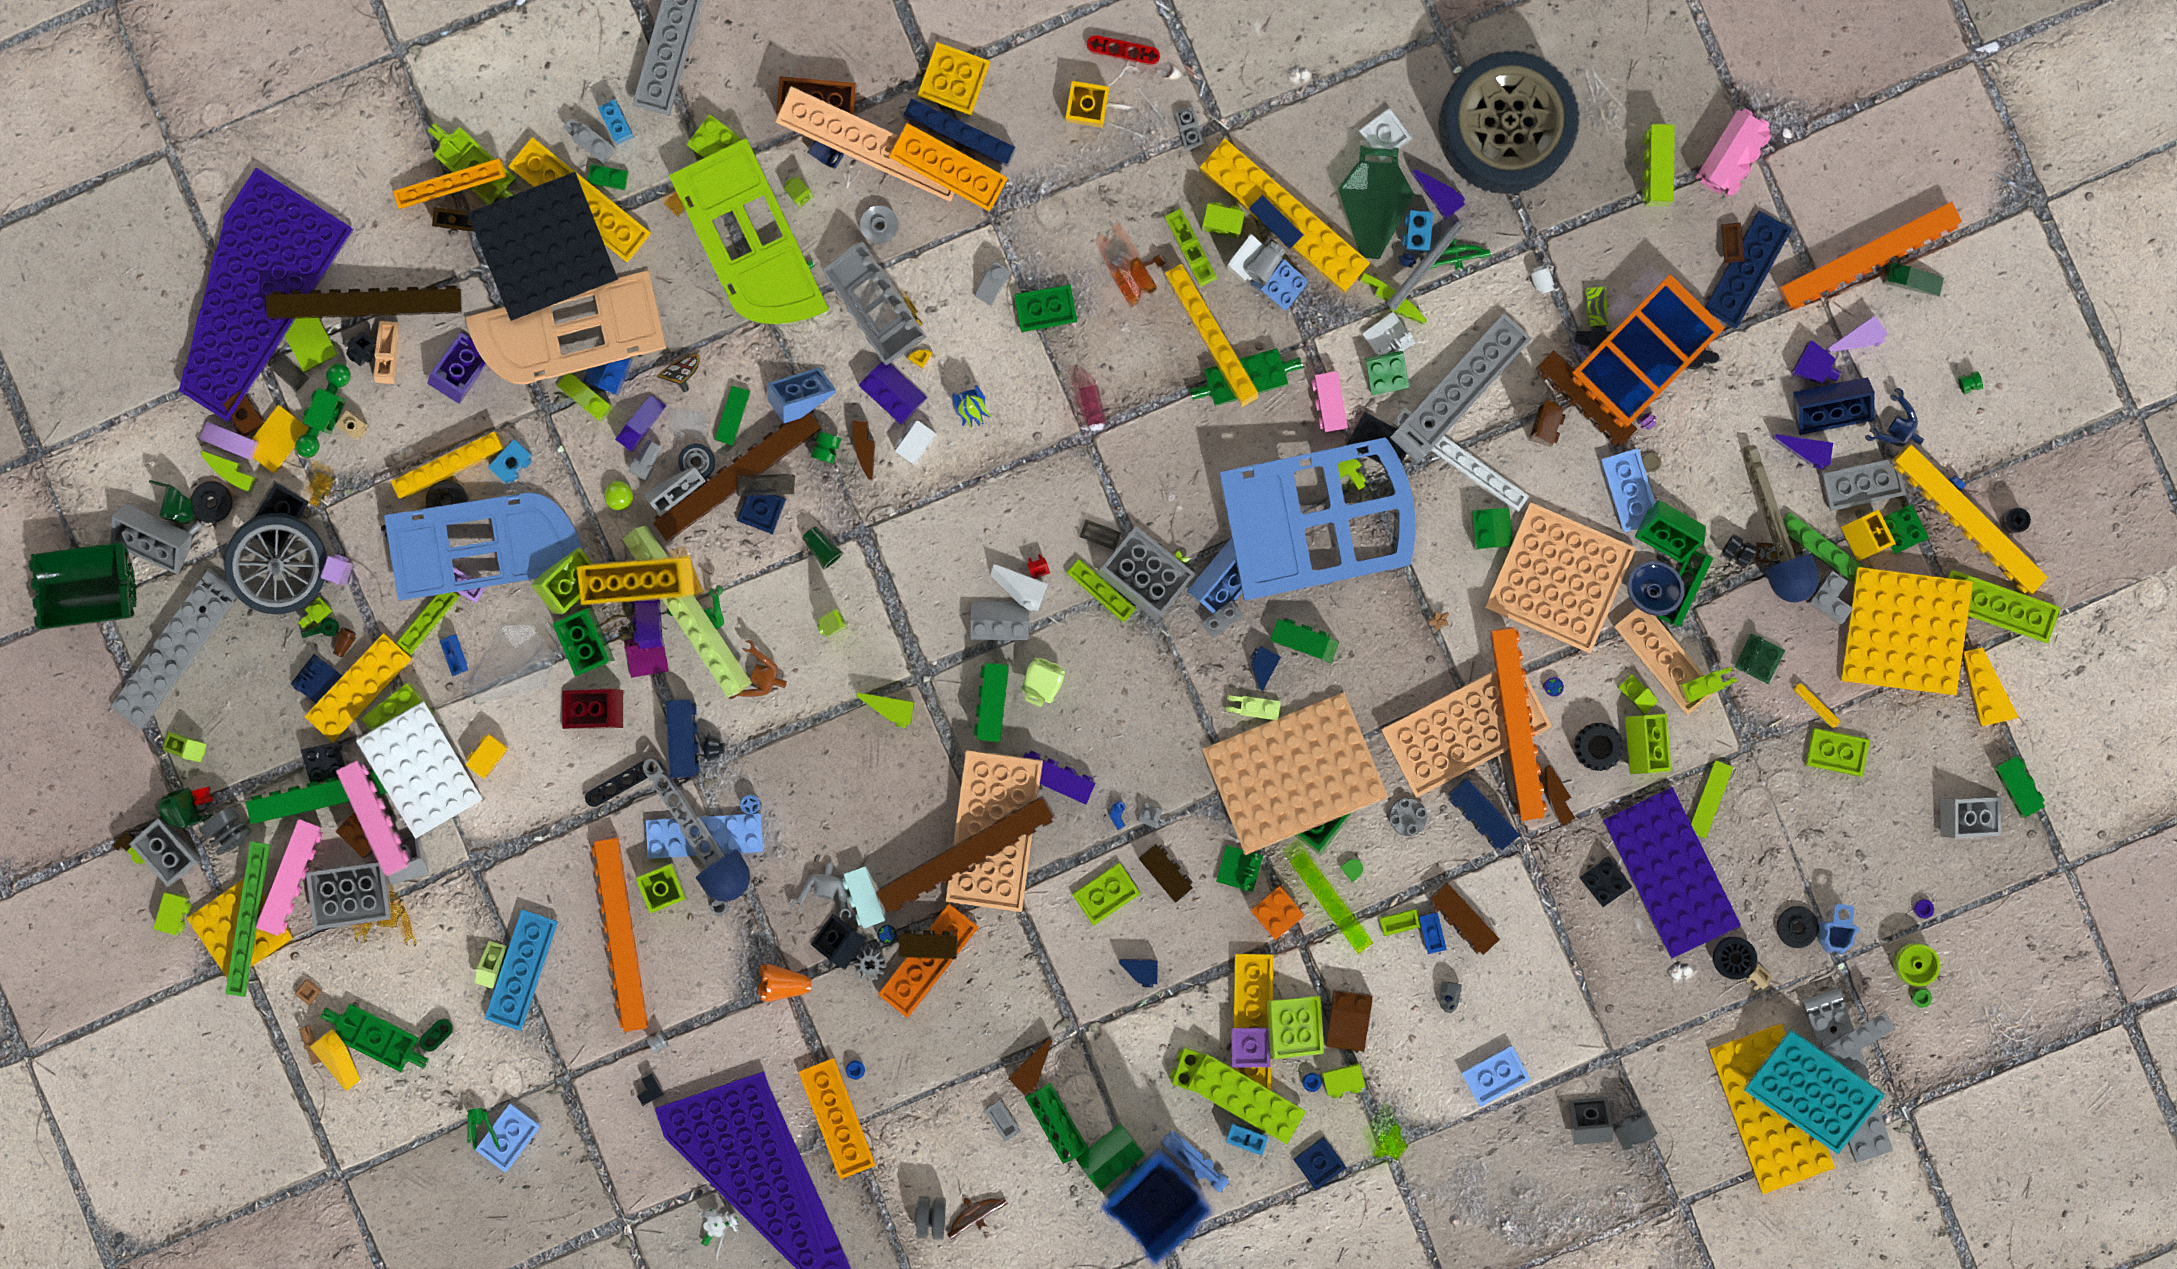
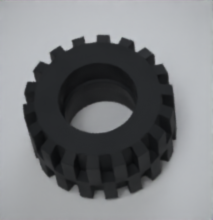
M1592 723L1586 725L1578 732V736L1575 737V756H1577L1578 761L1584 767L1591 770H1608L1616 766V763L1622 758L1621 755L1624 754L1622 736L1615 727L1609 724ZM1594 736H1604L1609 742V752L1603 758H1595L1589 753L1588 744Z

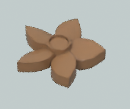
M1435 611L1434 617L1430 618L1427 622L1434 627L1435 631H1438L1441 625H1449L1448 621L1445 620L1449 613L1445 612L1440 615L1438 611Z

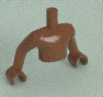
M746 640L745 642L750 643L751 648H742L743 651L752 653L767 666L756 664L750 681L758 686V689L743 690L739 694L728 698L764 696L770 693L773 685L785 688L787 681L776 678L778 670L776 663L757 650L752 640Z

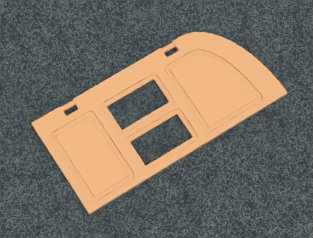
M649 270L620 277L616 281L556 303L560 304L595 295L599 314L555 325L551 306L510 321L505 307L465 317L472 341L484 362L500 378L514 384H529L538 380L549 379L627 359L635 355H643L666 349ZM601 325L605 345L566 355L561 354L558 336ZM635 347L639 348V350L632 352H628L627 350ZM545 371V374L538 376L534 375V373Z

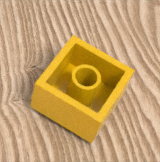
M1071 81L1065 122L1103 128L1110 87Z

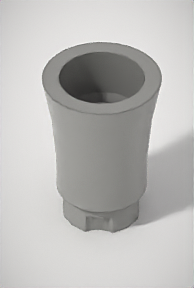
M1270 242L1245 269V272L1256 282L1267 286L1271 275L1282 260L1285 250L1277 243Z

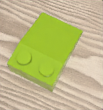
M580 547L543 572L531 584L532 588L553 614H564L580 599L577 566L593 564Z

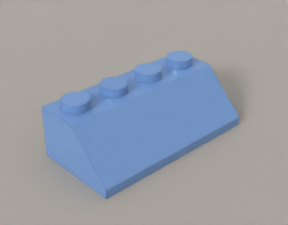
M1232 538L1187 590L1191 596L1213 614L1231 600L1234 603L1242 593Z

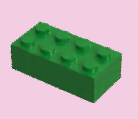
M985 663V667L981 666L980 678H984L983 686L979 685L978 689L981 705L976 707V716H979V722L974 725L973 735L977 736V740L1001 742L1009 665Z

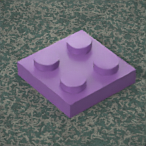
M1232 1028V1067H1271L1269 1028Z

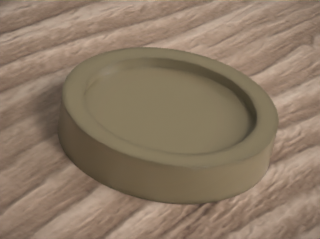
M1648 453L1642 458L1644 469L1648 472H1655L1661 466V459L1655 453Z

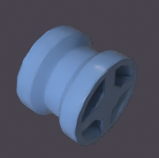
M755 795L743 797L740 803L742 811L747 814L756 813L761 806L759 798Z

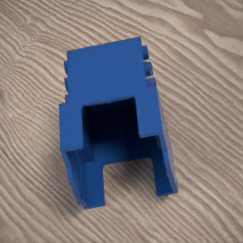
M1163 1149L1153 1151L1131 1175L1127 1176L1101 1202V1209L1113 1221L1116 1219L1142 1246L1145 1256L1155 1266L1179 1246L1213 1212L1211 1205L1206 1201L1204 1192Z

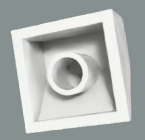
M1250 234L1227 265V270L1244 283L1247 279L1251 281L1252 278L1245 272V269L1257 258L1265 246Z

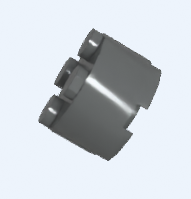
M1646 1110L1630 1114L1626 1117L1627 1120L1623 1122L1621 1120L1613 1124V1130L1623 1150L1634 1148L1633 1145L1643 1144L1658 1134Z

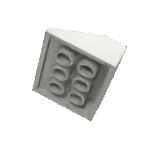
M1137 526L1134 527L1097 573L1156 622L1195 575L1193 571Z
M379 862L306 873L314 930L391 919L389 878L384 875Z

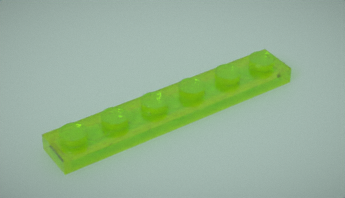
M1302 851L1290 860L1291 866L1357 954H1360L1372 945L1373 941L1307 853Z

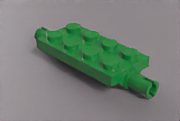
M1278 348L1238 359L1258 394L1288 386L1287 373L1303 369L1300 357L1284 362L1281 360ZM1217 366L1204 369L1207 379L1206 385L1190 389L1193 401L1209 396L1212 397L1215 407L1237 401Z
M352 1003L348 1005L344 1014L340 1015L325 1007L323 1014L320 1016L321 1019L335 1025V1033L345 1045L399 1072L403 1071L408 1062L424 1070L427 1065L426 1063L429 1061V1058L414 1052V1047L419 1039L418 1036Z

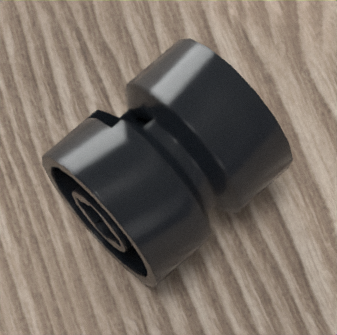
M2023 508L2006 510L2000 517L2002 529L2012 534L2025 531L2031 523L2030 514Z
M1733 534L1723 548L1721 555L1729 560L1734 559L1735 564L1746 568L1753 558L1757 547L1749 542L1743 543L1742 538ZM1737 547H1739L1740 550H1739V552L1736 554V553H1735V550L1737 549Z

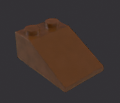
M1548 399L1541 402L1529 440L1549 447L1553 446V443L1557 444L1560 436L1557 430L1559 425H1563L1566 415L1563 414L1564 409Z
M1333 989L1326 1047L1364 1052L1373 1000L1371 994Z

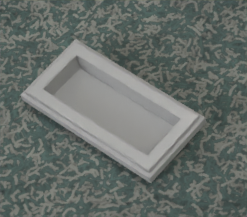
M1000 1099L984 1109L1004 1141L1021 1132Z

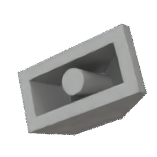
M994 261L975 296L991 306L1010 277L1011 271Z

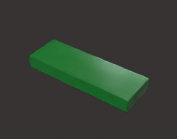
M732 385L715 441L734 446L751 391Z

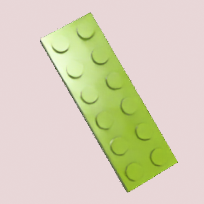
M1955 570L1949 571L1947 578L1973 581L1968 617L2046 644L2049 643L2061 607Z
M1207 1053L1187 1086L1189 1089L1285 1144L1289 1143L1306 1113L1304 1109Z

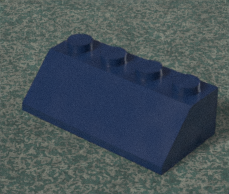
M1866 377L1793 392V408L1799 435L1874 421L1875 392L1869 378Z
M693 700L666 701L670 778L697 776V772H700V763L696 761V753H699V744L695 742V734H698L697 722L694 723V715H697V704L693 703Z
M1464 778L1448 793L1450 796L1449 802L1455 808L1459 806L1464 811L1461 814L1467 821L1470 822L1472 820L1477 825L1475 829L1482 836L1484 834L1487 835L1490 839L1488 843L1495 850L1497 848L1500 850L1505 849L1521 836L1468 779Z

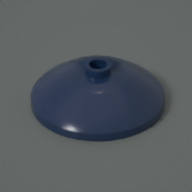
M1649 561L1640 564L1632 571L1628 578L1627 591L1630 600L1639 610L1649 615L1663 616L1673 612L1681 604L1684 597V584L1678 572L1671 566L1658 561Z

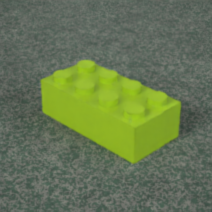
M1651 124L1646 129V132H1643V144H1646V151H1643V163H1646V168L1642 173V181L1646 182V186L1642 191V201H1645V206H1669L1674 202L1675 124Z

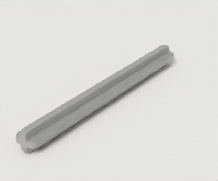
M1454 221L1387 302L1391 309L1396 310L1463 229V225L1459 221Z

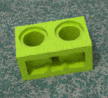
M1184 1047L1183 1051L1179 1050L1176 1061L1179 1063L1176 1069H1172L1169 1078L1172 1079V1085L1194 1092L1187 1086L1206 1054ZM1189 1054L1196 1057L1195 1063L1191 1065L1185 1062V1057ZM1181 1073L1189 1075V1080L1186 1083L1179 1081L1178 1077Z

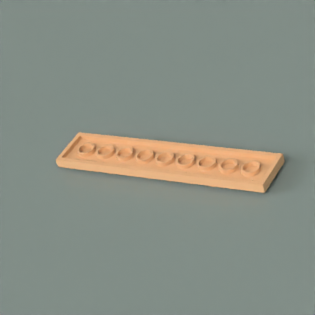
M790 87L776 118V123L951 202L954 192L888 157L899 137L898 135Z

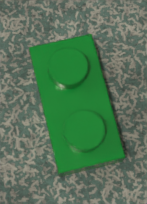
M590 164L587 182L591 185L626 191L629 171Z

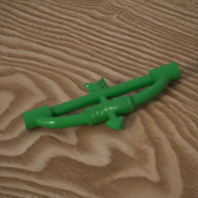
M1454 238L1451 242L1452 246L1447 247L1441 256L1454 253L1455 258L1436 261L1430 269L1454 263L1455 271L1458 268L1464 270L1462 261L1478 257L1479 259L1490 257V249L1484 250L1477 245H1456L1455 242L1457 240ZM1465 250L1478 251V253L1458 257V252Z

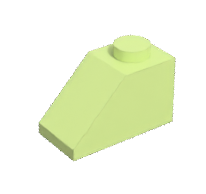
M488 941L476 970V984L493 989L500 973L507 946Z

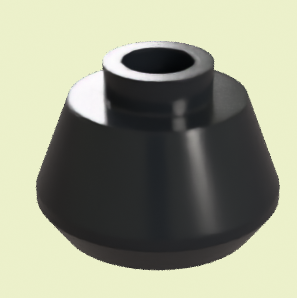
M708 735L704 741V758L708 761L720 758L721 754L725 752V743H721L720 738Z

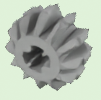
M870 948L869 955L865 949L862 950L864 957L859 954L856 956L861 962H854V965L860 966L855 972L863 971L860 978L863 979L865 974H867V981H871L872 974L875 980H877L879 977L876 972L883 975L884 971L880 967H887V964L880 963L886 959L885 956L878 958L881 953L879 950L873 955V948ZM873 960L875 968L867 969L865 962Z

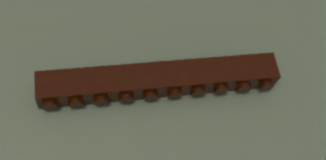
M809 412L800 419L780 424L777 432L774 434L770 432L765 435L762 443L759 445L757 443L753 444L747 449L749 451L744 456L738 455L732 460L733 464L728 468L724 466L716 472L718 474L713 479L711 477L707 478L701 484L702 487L697 491L696 489L686 496V499L678 502L667 513H664L662 516L657 515L655 517L656 521L653 524L667 542L671 541L820 431L822 427Z
M1044 795L880 887L877 889L876 894L887 912L891 910L896 912L903 907V903L907 901L911 903L920 898L919 894L922 892L929 893L936 889L935 885L942 882L945 884L953 879L952 875L958 872L959 874L965 873L970 869L968 866L973 863L978 865L986 860L985 857L992 853L994 856L1003 851V846L1007 844L1012 846L1019 842V837L1023 835L1027 837L1035 833V828L1040 825L1045 827L1051 824L1055 814Z

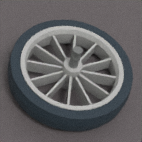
M282 513L264 514L244 523L230 539L224 556L225 576L233 593L248 607L266 614H286L306 606L321 590L325 579L321 578L327 561V552L317 532L303 520ZM276 530L274 553L270 551L261 532ZM278 530L293 533L283 551L278 553ZM258 535L269 556L264 555L246 543L252 537ZM296 536L301 538L307 545L286 557L283 556ZM244 547L266 561H239V557ZM307 550H310L313 558V563L286 562ZM239 565L266 566L245 578H242ZM285 566L313 567L309 580ZM269 570V573L256 592L245 583ZM282 571L304 582L305 585L298 592L294 593ZM272 573L275 575L274 598L259 594ZM280 573L292 595L276 598L277 574Z

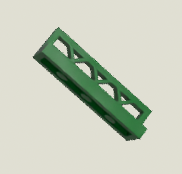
M1694 551L1683 562L1678 574L1682 577L1684 573L1690 571L1692 581L1690 584L1684 585V588L1688 587L1686 592L1684 589L1683 600L1678 610H1675L1676 614L1673 620L1665 616H1657V618L1675 627L1681 626L1711 565L1713 557ZM1692 554L1702 558L1699 566L1691 568L1689 562Z
M1051 1083L1024 1097L1063 1164L1079 1157L1089 1149ZM1037 1096L1040 1106L1035 1103L1033 1097ZM1044 1114L1049 1117L1050 1123L1044 1119ZM1053 1130L1059 1134V1139L1055 1138ZM1063 1147L1068 1150L1071 1156L1066 1157Z

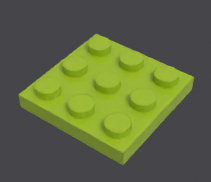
M1320 996L1267 1001L1270 1059L1324 1054Z

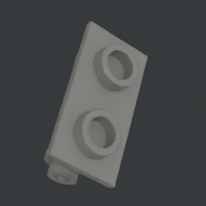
M1231 600L1201 624L1213 639L1241 618L1243 614Z

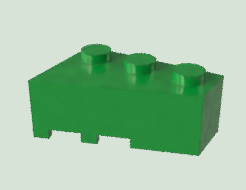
M1285 618L1284 621L1277 620L1270 641L1332 664L1339 642L1330 638L1329 633L1321 630L1319 633L1313 632V627L1305 624L1299 627L1295 625L1296 621Z

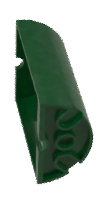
M120 542L31 554V560H29V569L33 574L31 588L36 591V597L32 599L33 608L36 609V617H34L35 627L38 630L133 618L135 615L133 607H136L137 603L136 582L133 565L128 563L129 552L125 544Z

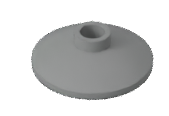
M885 206L869 208L865 211L860 221L862 234L868 241L875 244H884L892 240L899 226L895 213ZM879 222L883 223V228H876V224Z

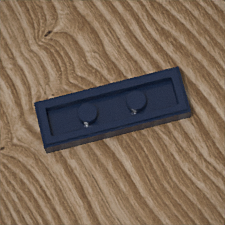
M1263 195L1249 208L1289 249L1303 237V234Z

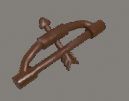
M1003 1197L1000 1200L990 1198L980 1202L977 1201L972 1205L970 1204L971 1200L964 1198V1205H967L968 1208L963 1210L953 1222L951 1231L947 1233L950 1240L959 1236L962 1231L975 1223L979 1230H981L982 1226L987 1227L982 1218L996 1209L999 1210L1008 1203ZM994 1203V1206L977 1216L976 1211L982 1206ZM973 1214L974 1218L972 1220L962 1225L961 1227L956 1228L964 1217L966 1218Z

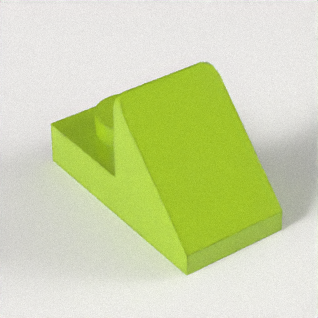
M1632 674L1618 687L1644 715L1658 702L1652 692L1645 688Z

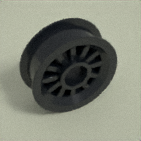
M1728 937L1716 945L1713 952V964L1722 976L1733 980H1740L1748 977L1754 971L1757 965V953L1749 941L1740 937ZM1733 953H1738L1739 955L1737 963H1732L1730 960Z

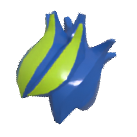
M975 385V389L967 390L957 395L955 393L952 394L953 409L962 418V426L968 422L971 428L973 419L980 426V422L984 424L982 415L991 417L985 408V395H983L978 385Z

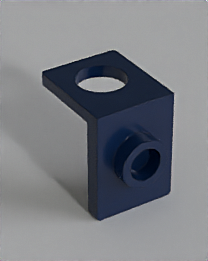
M814 140L807 152L824 165L836 169L845 155Z

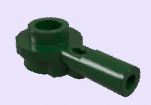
M325 618L320 626L301 631V636L306 638L321 633L328 637L334 636L339 631V623L334 618Z

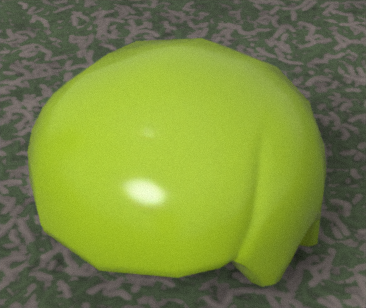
M622 480L613 481L608 484L604 492L607 506L615 511H623L628 508L633 501L631 486Z

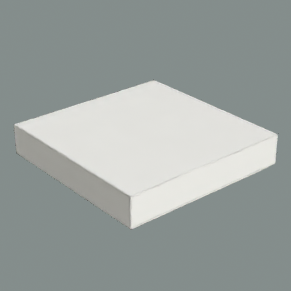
M1390 108L1359 130L1361 136L1381 162L1412 139Z

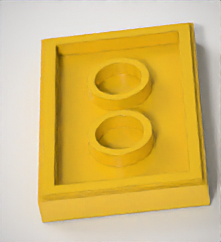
M278 405L251 439L259 442L253 458L275 474L294 450L296 439L300 435L306 434L309 427Z

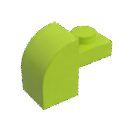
M1356 459L1339 462L1338 471L1340 479L1348 475L1357 491L1364 488L1366 480L1361 472L1357 473L1356 469L1362 466L1360 462Z

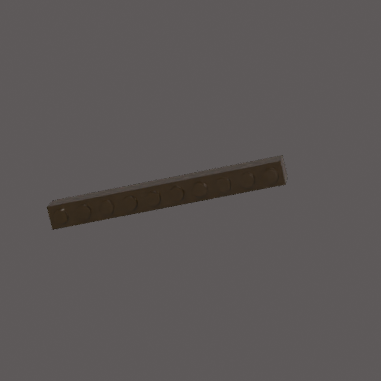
M455 285L446 286V289H438V286H427L426 290H418V287H407V290L399 291L398 287L387 288V291H380V288H368V292H360V289H349V292H341V289H330L329 293H321V290H310L309 294H302L300 290L290 291V294H283L282 291H271V295H266L267 319L463 313L462 290L457 289Z

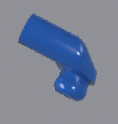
M1122 801L1115 802L1109 814L1117 830L1126 826L1121 818L1125 810V804Z

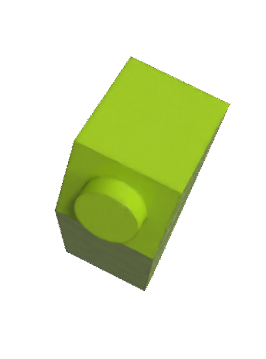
M572 373L566 374L556 385L600 422L603 421L613 408Z
M834 609L818 619L819 624L817 628L820 634H825L826 637L848 628L838 609Z
M857 693L856 696L889 721L895 722L896 727L906 728V725H911L915 702Z

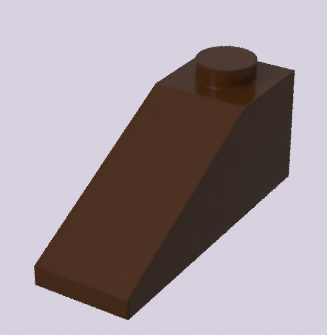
M1050 1037L1008 1077L1023 1095L1027 1092L1029 1094L1033 1093L1038 1087L1036 1084L1039 1081L1052 1043Z

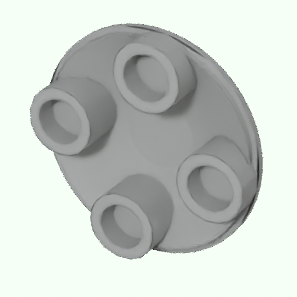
M1403 798L1391 807L1389 821L1392 828L1398 834L1413 836L1424 829L1427 823V810L1418 800Z

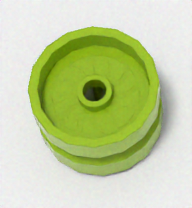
M1909 943L1902 946L1896 952L1893 960V967L1897 977L1904 983L1917 987L1927 986L1932 983L1939 975L1941 968L1937 953L1929 946L1918 943ZM1919 961V963L1917 964L1919 967L1916 968L1915 963Z

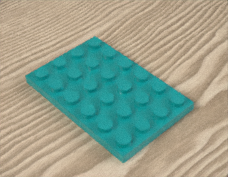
M1792 1029L1787 1032L1744 1087V1091L1837 1154L1841 1152L1885 1097L1884 1092Z

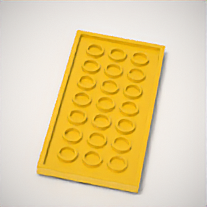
M1782 1023L1709 1049L1762 1194L1835 1168L1828 1147L1744 1091L1746 1084L1786 1035Z

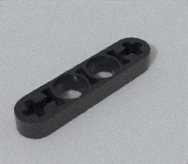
M645 761L632 766L588 791L585 795L586 803L591 807L599 806L647 779L648 777L642 773L638 775L640 779L637 781L636 775L632 772L633 769H635V772L642 769L641 765ZM649 763V770L653 772V766ZM625 774H630L633 777V782L630 785H626L622 781ZM609 783H613L616 786L614 794L606 792V786ZM602 788V792L607 798L604 799L601 796L597 798V803L594 801L590 802L591 793L597 795L601 793L598 789Z

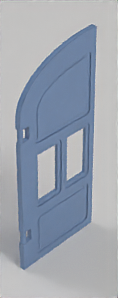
M522 493L384 515L398 601L537 579L543 572L576 548L580 547L583 550L579 537L566 514L552 500L537 493ZM510 500H520V504L508 505ZM424 515V519L412 520V516ZM491 518L495 541L450 548L446 525ZM497 552L500 575L455 582L452 559Z

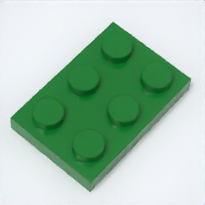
M1071 284L1014 295L1021 333L1078 323Z

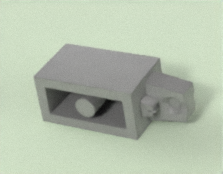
M569 119L563 127L572 136L571 139L604 165L616 151L611 144L585 124L581 125Z

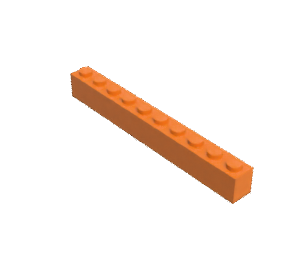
M1950 202L1778 288V291L1787 309L1793 307L1796 310L1805 305L1804 301L1808 299L1814 301L1822 297V292L1827 290L1830 293L1839 288L1838 284L1842 282L1848 284L1856 280V275L1862 273L1864 276L1873 271L1872 267L1876 265L1882 267L1890 263V258L1896 256L1898 259L1908 254L1906 250L1912 247L1916 250L1924 246V241L1930 239L1932 242L1942 237L1940 233L1946 230L1950 233L1958 229V224L1962 220L1953 202Z
M1514 627L1489 630L1519 819L1527 821L1545 818L1544 812H1547V807L1541 797V793H1544V788L1538 778V775L1541 774V769L1535 759V756L1538 755V750L1532 740V737L1535 736V731L1529 721V718H1532L1530 706L1527 707L1526 699H1529L1527 687L1524 688L1523 680H1526L1524 668L1521 669L1520 661H1523L1521 649L1518 650L1517 642H1520L1518 630L1515 631Z
M618 837L594 841L592 854L593 857L597 858L595 873L596 876L600 877L598 892L599 895L603 896L601 911L602 914L606 915L604 930L609 935L607 949L612 954L610 968L615 973L613 987L618 992L616 1007L621 1011L619 1026L623 1028L624 1032L646 1029L649 1025L620 840Z

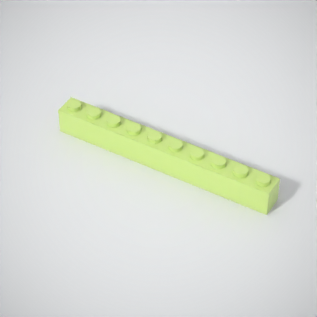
M647 525L633 529L622 539L636 560L668 558ZM694 595L661 598L727 698L739 694L752 683Z

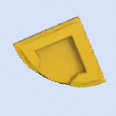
M917 350L911 353L907 359L923 369L933 352Z

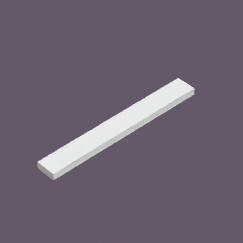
M1404 408L1393 424L1399 428L1412 413ZM1443 436L1431 449L1433 453L1515 511L1519 512L1529 498V495L1447 437Z

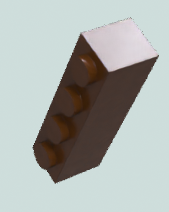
M1447 882L1430 897L1432 900L1431 906L1437 912L1441 910L1445 914L1444 920L1450 926L1454 924L1459 929L1456 931L1463 940L1467 938L1472 943L1470 948L1476 954L1480 952L1484 955L1500 940Z

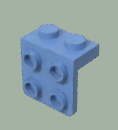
M1282 258L1271 275L1267 286L1255 280L1251 285L1265 293L1279 307L1287 310L1307 285L1308 280Z

